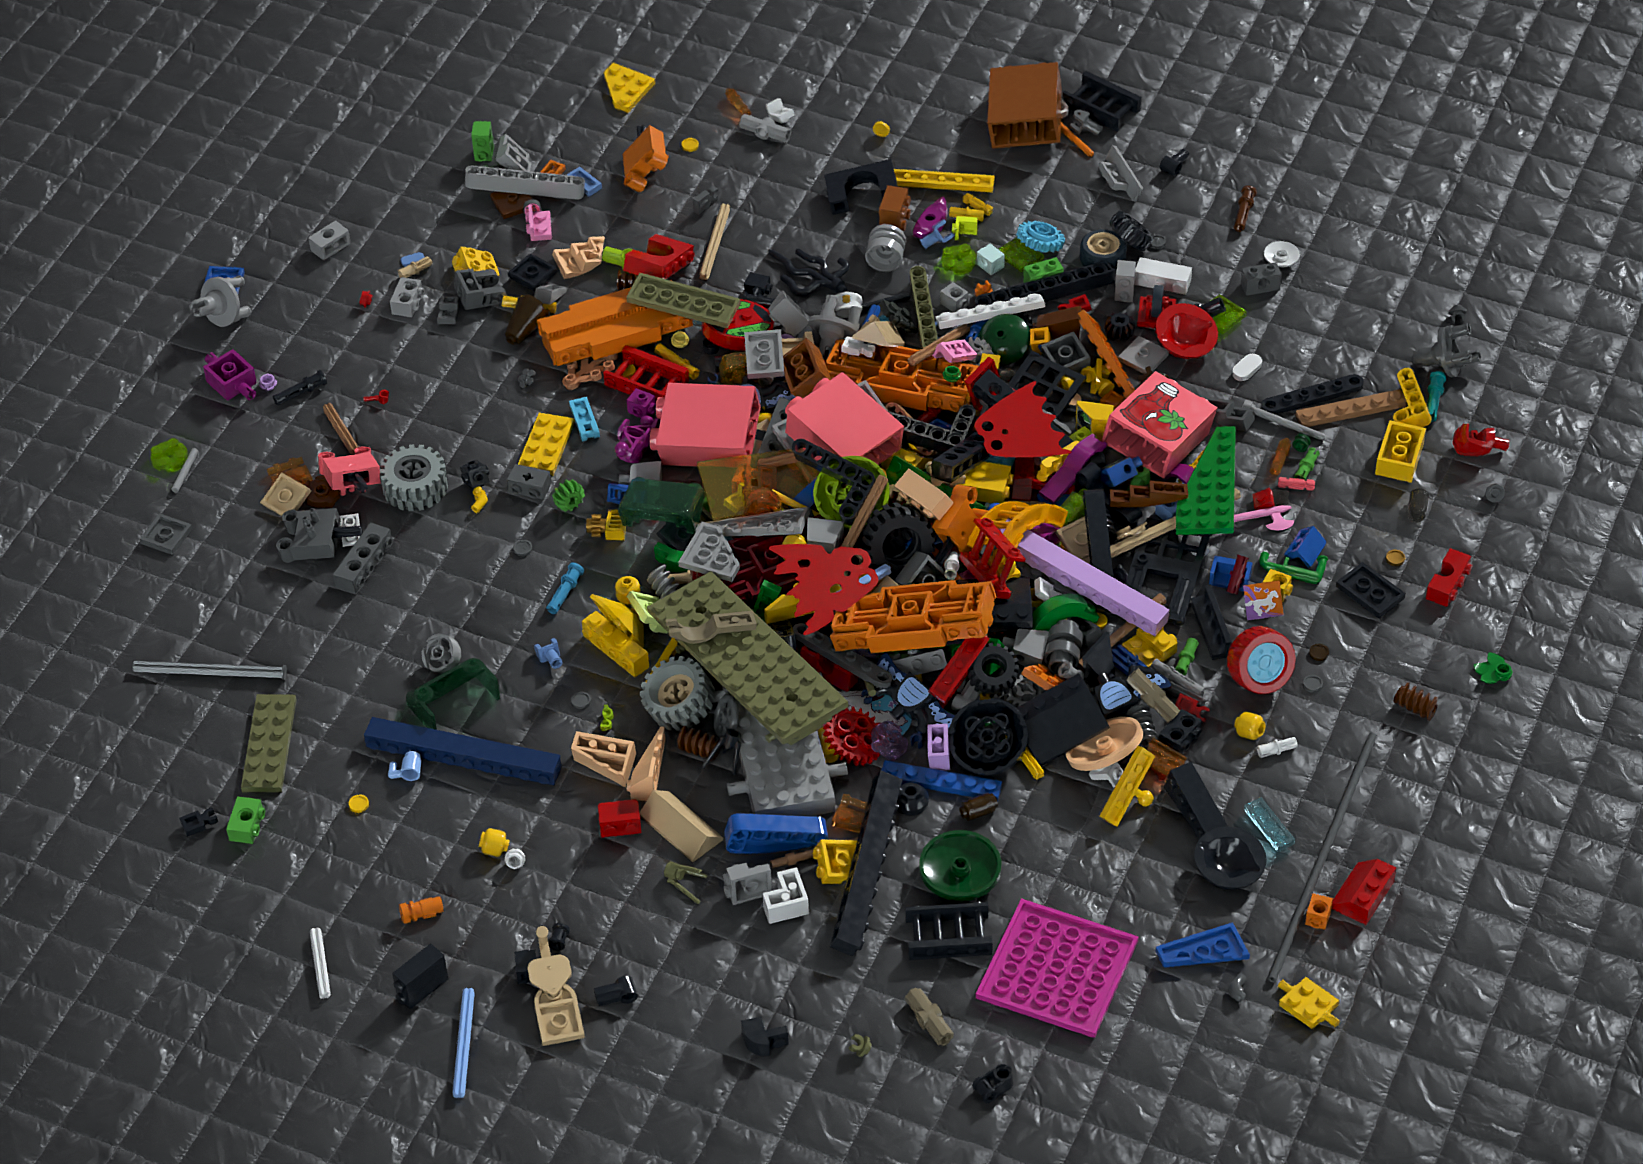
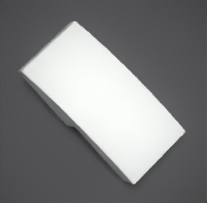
M358 513L340 516L341 527L360 526ZM360 536L342 537L343 547L354 546Z

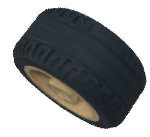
M1099 229L1092 231L1081 240L1080 261L1083 266L1100 262L1107 266L1108 263L1106 262L1111 263V268L1115 269L1117 259L1126 260V242L1111 230Z

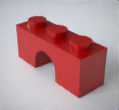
M1450 548L1442 561L1441 574L1446 576L1434 574L1427 586L1426 599L1448 607L1450 601L1455 600L1458 593L1457 589L1462 588L1465 576L1471 573L1473 567L1470 564L1471 556Z
M806 646L801 648L800 656L818 673L821 672L827 682L846 692L858 682V677Z

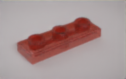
M1016 457L1012 501L1031 503L1035 457Z

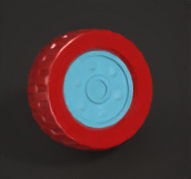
M1263 626L1251 627L1240 633L1232 642L1227 656V666L1232 679L1244 689L1256 694H1269L1282 688L1292 676L1296 662L1295 651L1288 638L1274 629Z

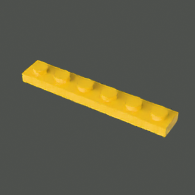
M894 169L898 186L993 193V175Z

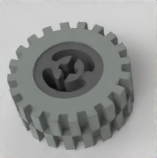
M414 444L409 445L408 449L402 446L399 447L400 451L398 452L396 450L391 451V457L386 455L384 458L385 462H381L380 478L385 499L387 502L390 501L392 506L395 507L398 504L400 510L408 507V511H414V508L418 507L420 511L424 510L423 506L427 505L430 508L433 506V501L438 503L441 501L440 496H445V490L448 488L444 459L440 457L438 451L433 452L431 447L425 449L424 445H419L418 448H415Z

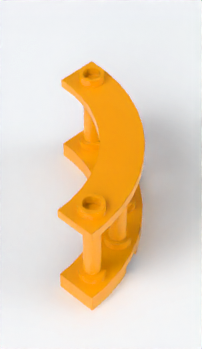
M1008 501L994 506L981 519H991L998 529H1005L1003 535L1017 548L1024 537L1023 533L1040 525V523H1048L1056 528H1062L1068 511L1053 504L1029 505L1019 501ZM977 525L968 538L967 546L973 549L980 531ZM987 536L985 537L982 547L983 545H987L989 541Z

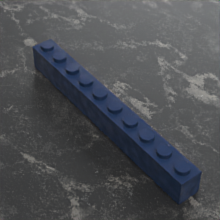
M376 717L371 718L364 733L366 747L373 750L378 749L402 755L409 751H415L420 754L422 759L428 761H437L447 765L481 770L486 773L491 772L506 777L510 776L522 780L540 782L541 784L555 785L562 768L561 756L559 754Z

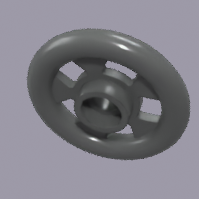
M732 694L722 696L715 710L714 729L719 739L721 735H725L728 728L736 729L738 725L739 705L737 699Z

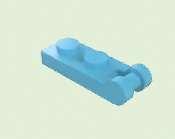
M587 397L570 400L569 406L581 441L588 440L587 438L594 437V439L599 438V429Z

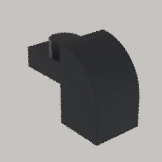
M762 1016L741 1021L744 1043L747 1049L755 1055L770 1056V1048H780L789 1044L786 1026L765 1030Z

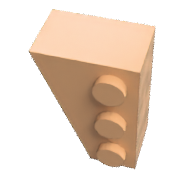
M908 469L894 485L899 491L898 495L903 500H908L911 505L918 510H922L929 518L934 517L940 520L954 504L947 494L911 469Z
M576 731L571 746L573 759L626 787L636 757L634 742Z

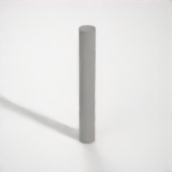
M196 448L191 449L171 489L175 493L179 492L199 452Z

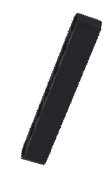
M1103 489L1083 490L1090 565L1114 578ZM1095 604V611L1097 613L1110 612L1101 605Z

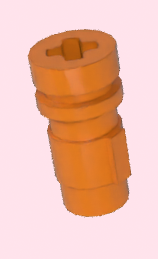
M440 896L419 900L414 903L409 901V904L406 902L399 904L403 924L410 923L411 920L413 922L417 921L418 918L422 917L423 919L435 917L436 914L444 912Z

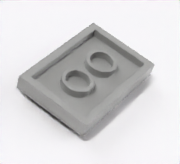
M781 330L744 332L748 379L784 376Z

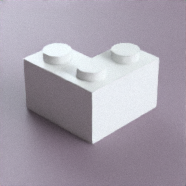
M797 867L777 872L778 890L763 893V907L769 924L809 914L808 897Z

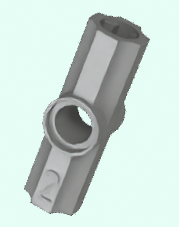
M743 114L739 123L740 128L755 132L756 136L760 139L765 140L770 137L785 143L790 140L791 129L777 125L769 117H765L762 120Z

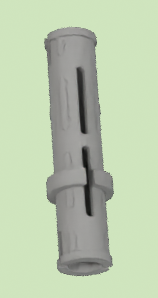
M1155 659L1151 664V669L1161 673L1169 681L1200 697L1204 695L1205 687L1176 671L1175 667H1170L1158 659Z

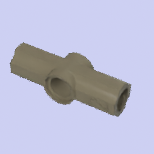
M1139 668L1133 671L1126 679L1131 687L1140 694V698L1150 708H1154L1166 722H1170L1180 712L1178 707L1165 696L1166 693Z
M921 988L910 990L905 996V1000L914 1011L920 1027L923 1030L927 1029L938 1045L944 1046L954 1038V1033L944 1021L940 1008L937 1004L930 1002Z

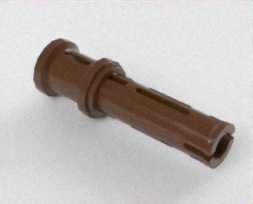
M1250 185L1242 187V196L1238 201L1239 210L1234 229L1239 232L1245 230L1249 210L1253 207V198L1257 194V190Z

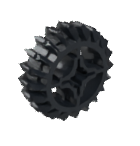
M1118 211L1109 222L1110 227L1115 233L1137 250L1145 251L1154 240L1153 235H1151L1148 229L1126 212Z

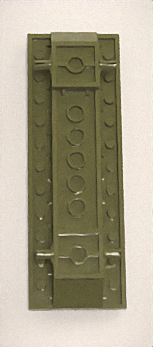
M712 571L647 606L648 613L668 633L670 629L665 624L666 619L676 618L682 626L698 627L709 621L714 614L753 611ZM754 611L753 614L757 623L756 630L719 633L712 639L698 644L676 639L681 644L675 647L678 654L687 650L770 732L765 735L768 743L777 739L783 745L788 743L791 746L822 728L823 724L833 719L832 716L849 707L848 701Z

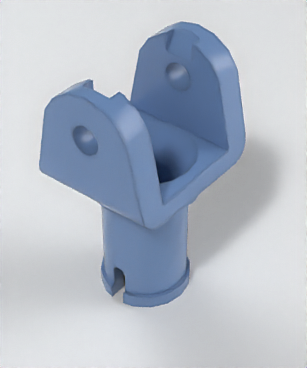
M945 219L933 225L932 233L920 239L925 249L937 241L945 243L955 236L953 233H950L942 238L937 230L946 223Z
M555 638L550 639L551 644L540 647L539 644L534 645L540 662L548 661L554 669L562 665V659L559 657L558 642Z

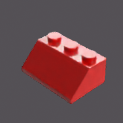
M1379 859L1358 862L1334 897L1332 909L1367 925L1393 885L1396 867Z

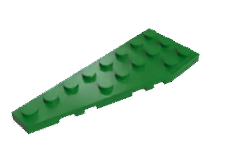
M1235 426L1216 427L1187 483L1188 498L1177 502L1176 535L1234 533Z

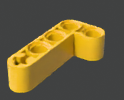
M1403 368L1398 372L1397 378L1408 407L1396 411L1393 415V420L1425 427L1431 423V415L1413 370Z

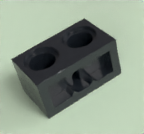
M1181 709L1159 733L1158 746L1178 757L1183 751L1186 752L1194 739L1200 737L1202 733V720Z

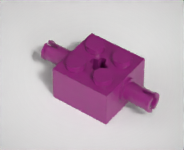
M232 349L219 358L213 352L205 356V362L208 363L203 366L206 382L228 401L241 393L247 400H251L249 395L253 399L255 398L256 391L251 388L257 384L254 368L235 350Z

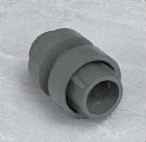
M1060 620L1049 629L1044 662L1053 674H1058L1059 667L1067 661L1072 663L1074 668L1079 664L1083 633L1079 629V625L1072 620Z

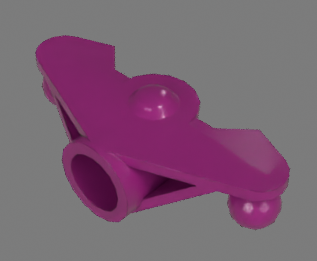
M646 415L640 419V425L629 426L630 420L625 419L617 431V437L620 440L615 445L617 457L629 463L640 462L650 445L651 429L659 428L661 419L655 418L653 420L651 416Z

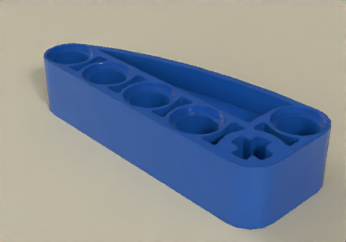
M738 813L729 817L724 831L726 850L730 853L740 854L790 851L815 846L820 840H828L826 820L822 817Z

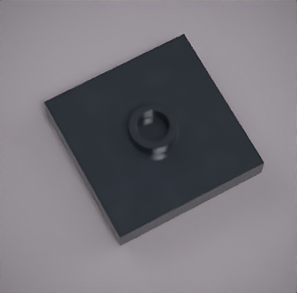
M530 253L507 274L508 278L535 292L537 287H541L558 270L556 266Z

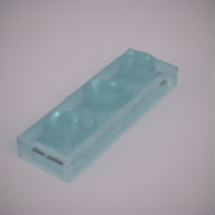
M1262 797L1244 805V811L1277 852L1295 844V838Z

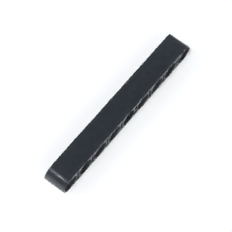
M1116 261L1115 269L1111 268V263L1106 262L1108 263L1107 266L1100 262L982 294L976 297L975 307L978 305H991L996 301H1010V299L1015 297L1024 298L1030 294H1040L1044 302L1113 284L1116 283L1118 261Z

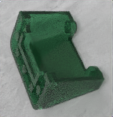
M636 477L631 480L619 504L618 513L623 526L632 527L634 520L636 523H640V519L675 522L676 527L683 525L687 528V533L695 534L705 499V492L698 483L687 484Z

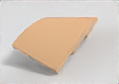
M604 236L589 237L588 242L571 243L570 249L553 250L552 256L564 279L587 273L601 264Z

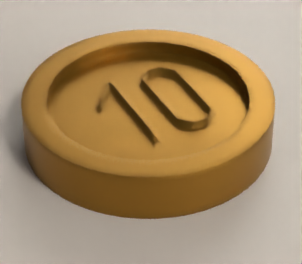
M1397 549L1390 550L1386 554V561L1392 566H1400L1405 562V554Z

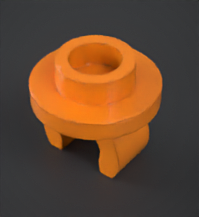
M988 280L985 281V285H980L979 283L976 285V297L993 292Z

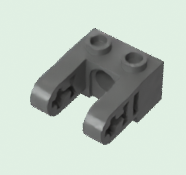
M472 268L456 271L454 288L465 310L501 304L503 296H507L503 287H493L499 282V277L493 269L474 271Z

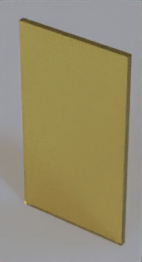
M792 449L697 462L713 521L775 512L772 509L774 506L779 509L790 510L788 505L769 496L771 491L774 489L794 499L797 494L817 478L820 471L802 462L759 470L757 465L759 459L793 452Z

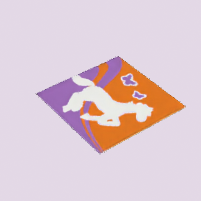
M1280 580L1243 585L1247 620L1284 615Z

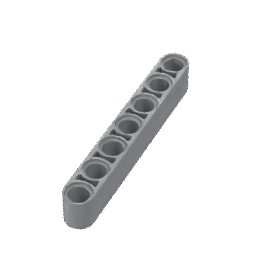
M468 166L465 169V186L471 189L567 199H582L584 197L585 180L578 176L481 166Z

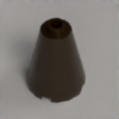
M527 294L524 297L522 295L519 296L505 332L506 340L510 344H520L538 328V319L549 317V309L545 310L542 307L543 303L537 298Z

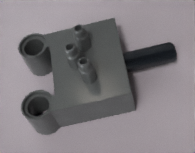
M311 508L305 511L291 509L282 515V520L288 533L295 534L294 541L290 538H282L276 543V548L282 561L285 563L294 560L332 558L335 555L338 538L361 536L363 531L361 526L340 527L341 519L336 508L319 510Z

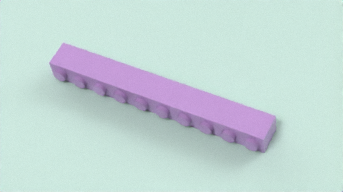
M1026 530L1023 533L1024 537L1018 544L1017 549L1026 558L1025 563L1029 564L1032 568L1038 569L1048 577L1054 578L1062 585L1073 589L1078 594L1092 600L1095 604L1101 605L1111 613L1122 617L1127 622L1136 625L1144 632L1150 633L1153 636H1156L1168 622L1169 609L1032 531Z

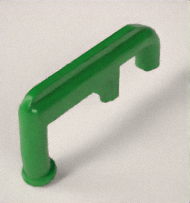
M1266 551L1261 552L1259 558L1260 566L1267 572L1273 569L1292 576V579L1317 584L1322 580L1328 561L1327 556H1318L1316 571H1311L1289 565V557L1285 558L1283 565L1268 562L1269 553Z

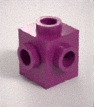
M636 388L627 399L628 413L640 418L654 414L656 411L655 395Z

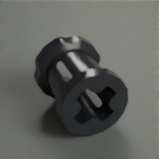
M555 923L552 926L553 933L548 939V944L551 949L561 951L565 949V940L570 934V928L565 924Z

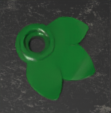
M1491 652L1488 653L1487 662L1473 665L1476 673L1482 675L1480 681L1491 684L1499 680L1506 681L1513 674L1511 666L1505 663L1504 658Z

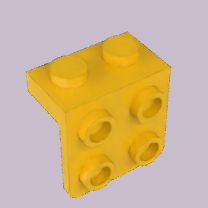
M461 246L452 259L455 272L472 268L474 271L493 269L498 277L500 275L494 258L488 251Z

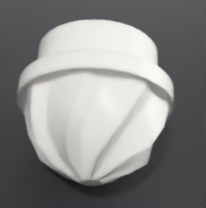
M513 848L506 853L505 862L508 867L518 869L525 863V855L520 849Z

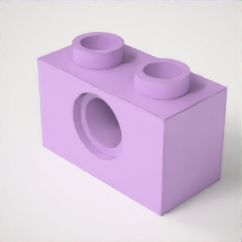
M948 724L928 725V760L931 769L950 770Z

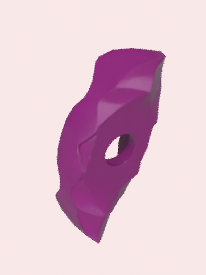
M944 196L927 207L920 215L913 229L914 237L923 239L932 233L933 225L943 219L946 221L948 209ZM929 216H932V217L935 218V219L932 220V221L926 220V218L929 217ZM945 224L939 227L937 230L940 232L945 226Z

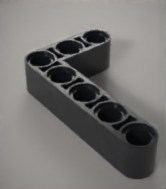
M963 405L959 409L951 429L948 430L888 411L904 425L902 441L942 454L970 436L976 416V410L973 406Z
M805 439L795 440L792 444V451L798 461L852 487L839 509V514L844 524L852 526L876 481L874 474ZM800 448H806L804 452H797ZM816 456H822L820 460H814ZM833 464L839 465L835 469L830 468V466ZM849 472H855L854 476H847ZM866 480L872 481L869 485L863 484ZM857 496H862V497H863V498H862L861 500H859V501H855V500H854V498L857 497ZM847 512H853V515L850 517L844 516Z

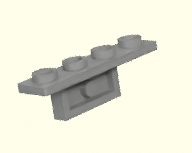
M1112 145L1105 157L1107 162H1101L1098 168L1110 188L1113 190H1124L1132 201H1136L1143 187L1118 148Z
M911 649L903 654H900V652L889 654L899 670L906 674L911 672L914 676L944 669L947 665L943 649L925 653L924 649Z

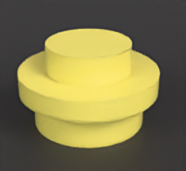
M675 332L671 338V344L676 348H683L689 344V337L685 332Z

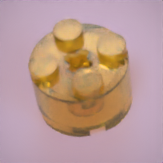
M734 352L726 354L721 358L719 373L722 385L742 383L741 378L748 376L746 352ZM758 378L752 379V382H758Z

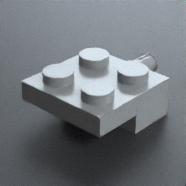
M507 134L501 136L496 161L505 169L530 171L532 163L528 161L529 154Z

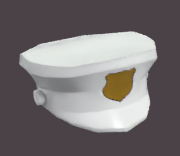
M843 292L834 295L838 298L834 309L835 316L848 318L851 306L862 308L863 299L857 293Z

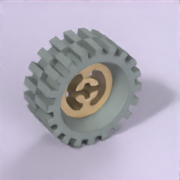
M679 656L678 660L675 657H670V662L668 663L665 660L661 661V666L658 668L656 666L652 667L653 673H647L645 676L647 682H642L641 684L644 690L640 691L643 706L655 722L667 730H672L673 727L676 731H680L681 726L686 725L688 728H691L690 723L698 724L700 716L703 718L707 716L705 710H711L713 704L710 700H715L713 693L715 688L710 678L697 662H694L689 657L686 660L684 656Z

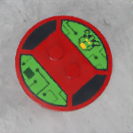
M740 299L741 304L728 328L702 322L701 329L709 341L720 347L746 351L744 332L774 330V321L769 316L771 313L762 305Z

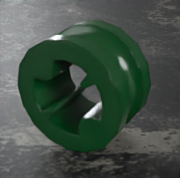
M1297 434L1292 442L1293 448L1299 452L1307 451L1311 444L1310 438L1305 434Z

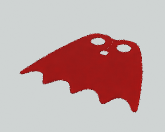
M1036 381L1006 396L976 420L975 429L979 435L983 436L985 440L984 447L990 455L998 457H1044L1071 453L1070 450L1059 446V441L1064 437L1065 433L1051 428V422L1056 416L1047 414L1042 410V406L1047 398L1033 394L1032 390L1036 385ZM989 421L993 424L994 428L991 431H985L982 429V424ZM1007 429L1008 434H1003L1002 430ZM992 441H1001L1003 447L1000 450H994L991 447Z

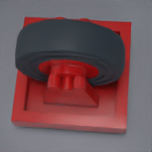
M1154 285L1153 295H1147V297L1140 296L1137 327L1155 328L1160 313L1165 308L1176 304V299H1169V296H1163L1164 287L1162 285Z

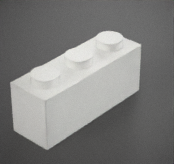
M1140 257L1135 269V285L1154 288V285H1162L1165 291L1186 295L1191 282L1192 267Z

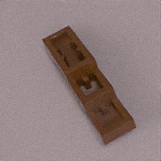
M1149 481V486L1130 485L1129 491L1110 489L1109 506L1130 508L1172 503L1187 499L1188 487L1184 483Z

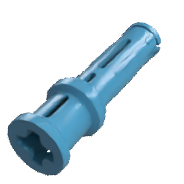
M574 562L568 565V571L561 577V584L546 607L549 613L557 614L570 590L576 587L578 578L584 574V568Z

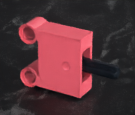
M365 446L357 447L354 449L355 455L335 457L333 452H321L318 454L319 473L324 475L332 490H340L341 496L346 495V488H349V492H354L356 487L361 493H365L368 485L381 483L380 466L372 456L371 448Z

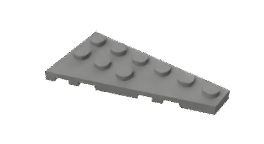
M809 507L705 523L719 526L723 536L759 537L763 535H793L802 533L810 511ZM701 523L698 524L695 531H697Z

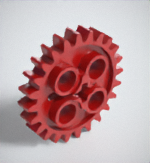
M852 706L850 711L848 708H845L832 716L833 719L824 725L823 729L825 731L823 736L827 737L824 742L830 743L828 749L835 750L834 756L837 754L841 755L840 760L846 758L847 764L851 761L854 762L855 766L859 762L862 766L867 762L871 764L884 751L886 736L882 734L885 730L879 729L881 723L874 722L875 716L870 718L869 712L863 714L862 708L859 711H856L854 706Z

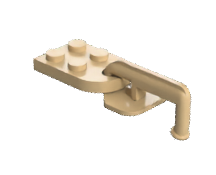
M540 926L536 930V935L538 936L541 958L529 963L528 973L530 982L540 988L535 996L534 1003L542 1045L546 1046L585 1038L576 994L570 986L565 984L572 975L570 962L564 955L551 956L547 939L548 929Z

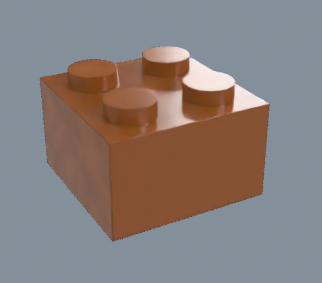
M887 186L879 208V225L888 224L898 227L902 231L906 230V219H909L911 209H908L911 201V196H908V188Z

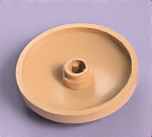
M1131 717L1107 719L1106 721L1110 726L1109 729L1066 752L1070 765L1077 770L1091 771L1110 766L1122 760L1133 752L1142 741L1143 730L1140 723Z

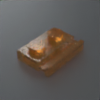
M1153 737L1146 750L1155 755L1150 766L1168 776L1171 769L1184 765L1187 759L1184 755Z

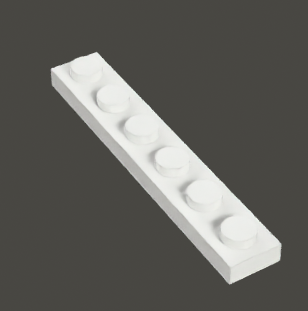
M1030 294L1028 297H1015L1005 302L996 301L991 305H978L972 309L964 308L954 313L944 312L940 316H936V323L940 329L991 319L1000 314H1015L1043 308L1045 303L1040 294Z

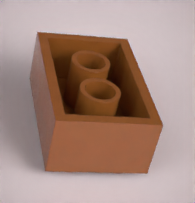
M805 338L783 355L784 376L791 393L795 397L805 398L812 393L815 385L823 378L831 380L820 349L808 338Z

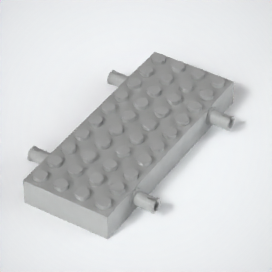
M722 686V690L713 692L715 700H710V702L717 703L722 696L731 693ZM738 701L739 720L736 730L741 733L739 741L742 744L739 750V758L745 779L744 781L727 783L729 796L747 792L753 814L815 816L835 812V796L830 778L848 775L846 762L830 766L826 764L818 731L813 732L791 746L788 743L783 745L777 739L768 743L765 735L770 732Z

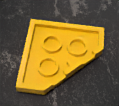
M612 63L604 71V78L607 82L614 108L627 113L656 84L655 78L616 63Z

